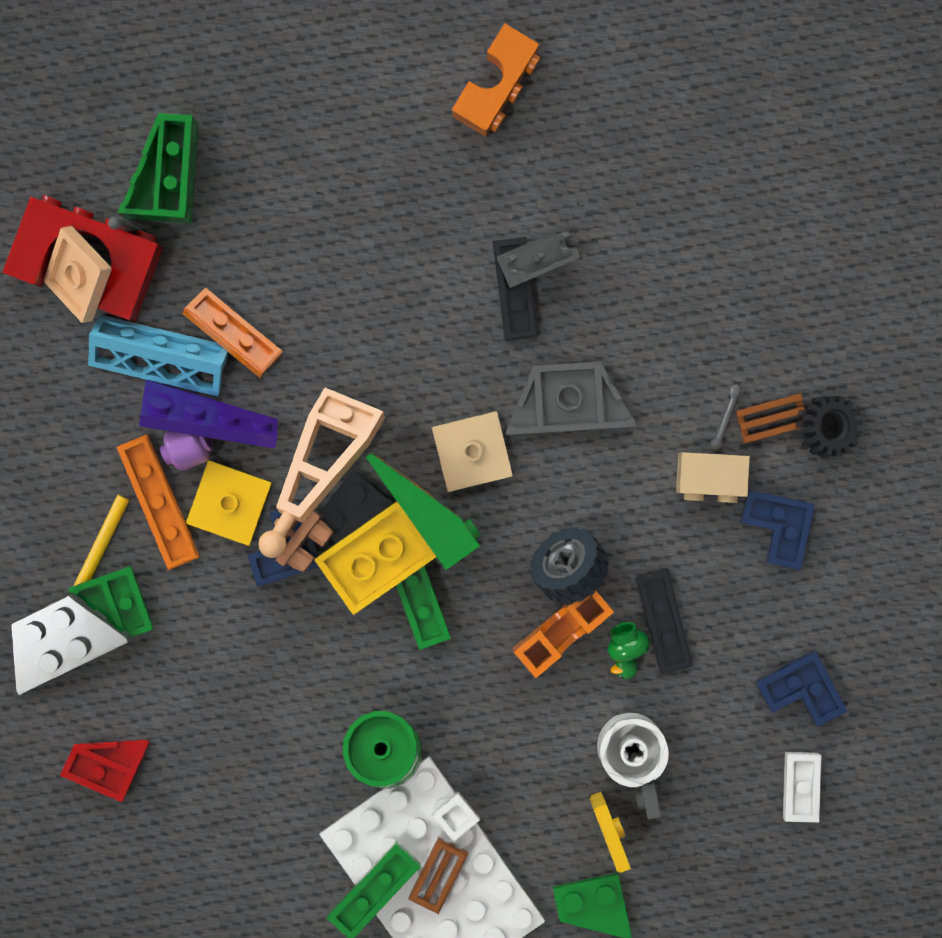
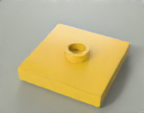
M208 460L186 524L250 546L272 482Z
M602 792L590 795L592 807L617 872L622 873L631 869L620 838L625 837V833L619 817L611 818Z

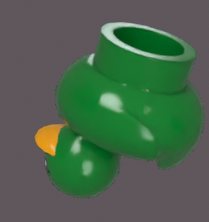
M623 622L615 625L610 630L611 640L609 641L607 651L610 658L616 661L610 669L611 673L627 680L633 678L637 673L638 666L634 659L643 656L649 651V639L645 633L637 630L635 623Z

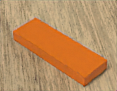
M207 288L202 290L183 310L185 317L259 378L263 376L283 353L280 348Z

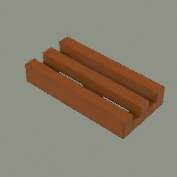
M802 394L735 411L743 443H749L801 428H795V422L751 435L748 434L747 430L752 427L796 416L799 411L806 410L803 407ZM795 402L796 409L745 422L744 416Z
M438 836L410 892L408 900L439 914L468 856V850L460 849L455 844L448 843ZM442 848L446 852L422 898L418 894ZM452 854H454L458 858L434 904L430 902V899Z

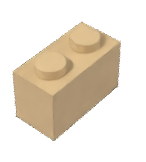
M680 452L678 453L676 493H684V500L704 501V494L718 495L717 502L738 503V496H748L750 456Z

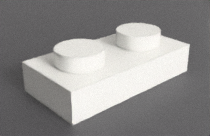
M785 752L783 819L786 822L819 823L821 755L819 753Z

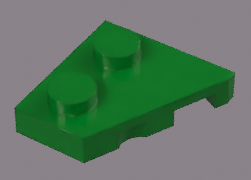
M132 565L68 588L70 594H76L87 603L88 607L98 610L105 615L108 623L121 632L127 631L131 637L154 629Z
M618 872L552 886L560 922L621 938H632Z

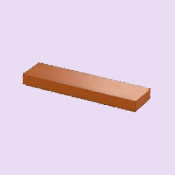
M149 434L117 446L118 453L167 569L171 570L199 558L200 555Z

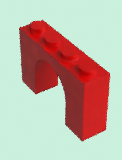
M43 195L42 199L39 200L30 196L2 273L42 288L60 229L72 226L80 235H90L99 238L107 247L111 257L112 269L98 309L136 323L163 250L162 246L155 243L157 237L140 230L137 231L136 235L125 232L120 228L114 230L109 227L108 218H106L103 224L93 220L94 214L84 209L74 207L73 212L61 208L63 202L52 197Z

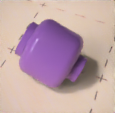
M167 431L164 435V445L160 447V451L168 465L173 464L178 470L186 471L208 461L210 451L213 450L214 446L212 439L208 437Z

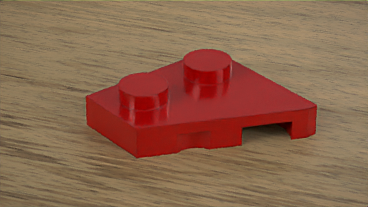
M135 740L74 744L60 776L117 801L124 802L150 741Z

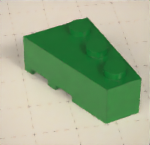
M157 114L143 148L142 158L129 182L128 192L123 204H120L117 211L124 219L192 224L199 123L192 115Z

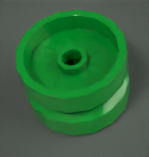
M373 711L360 716L349 727L343 740V757L347 769L357 780L375 788L392 789L405 784L415 775L422 760V744L417 731L405 719L391 712ZM382 743H385L387 746L386 754L383 756L377 755V750L382 749Z

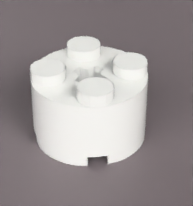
M638 713L616 715L604 725L598 737L597 750L600 761L608 775L621 785L628 787L643 786L658 778L667 765L669 750L666 739L658 726L644 715ZM636 743L640 749L639 752L633 751L631 756H628L625 748Z

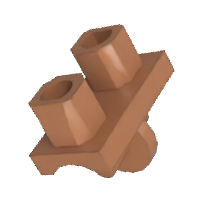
M316 510L313 511L298 530L295 527L299 521L294 520L285 536V539L288 536L291 539L287 543L284 553L277 557L275 561L282 566L290 565L301 572H305L315 559L313 555L302 548L308 537L324 547L334 534V531L322 521L324 516ZM279 518L275 520L274 525L277 524Z

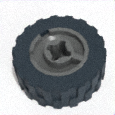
M578 527L561 529L560 532L553 533L547 540H544L533 554L534 558L530 564L532 567L530 573L534 579L533 581L548 599L554 600L557 604L562 605V603L570 605L574 602L585 600L589 595L592 596L595 590L604 583L603 580L608 574V555L592 533L590 534L586 529L581 530Z

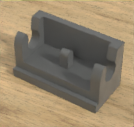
M565 231L559 234L553 232L497 256L509 288L580 258L577 249L572 248L569 250L566 246L565 240L570 237L569 233Z

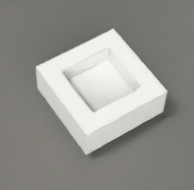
M459 792L432 813V817L453 842L480 821L478 814Z

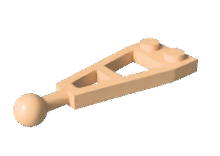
M324 388L308 415L276 506L282 515L274 529L265 532L259 539V549L264 556L276 558L284 553L286 549L285 536L294 520L303 523L367 449L385 419L383 411ZM320 425L355 439L328 472L307 463ZM302 476L317 482L316 486L299 506L292 503Z

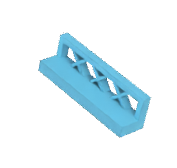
M103 315L99 316L89 334L88 366L213 396H219L223 369L228 360L229 352L216 342ZM98 347L110 350L116 357L108 359L98 356ZM130 357H142L149 365L146 367L137 366ZM163 365H175L181 373L177 375L168 373ZM201 371L214 374L213 383L201 381L195 373Z

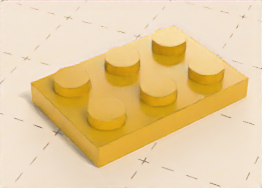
M395 502L314 560L354 615L436 558V555L399 503Z

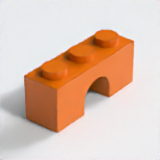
M504 23L487 51V60L500 68L503 74L502 80L497 86L489 89L478 87L469 81L451 110L452 117L485 137L490 130L496 132L506 116L502 113L506 103L509 101L513 104L523 89L519 82L525 72L531 75L541 57L536 55L539 50V44Z
M595 590L592 596L589 595L581 602L577 601L570 605L565 603L514 646L513 651L532 675L537 678L561 658L562 653L582 635L593 631L614 611Z

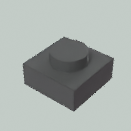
M652 780L643 786H639L640 790L634 791L638 811L644 810L648 820L661 817L656 788Z

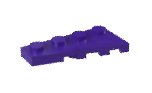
M146 380L139 426L275 448L278 419Z

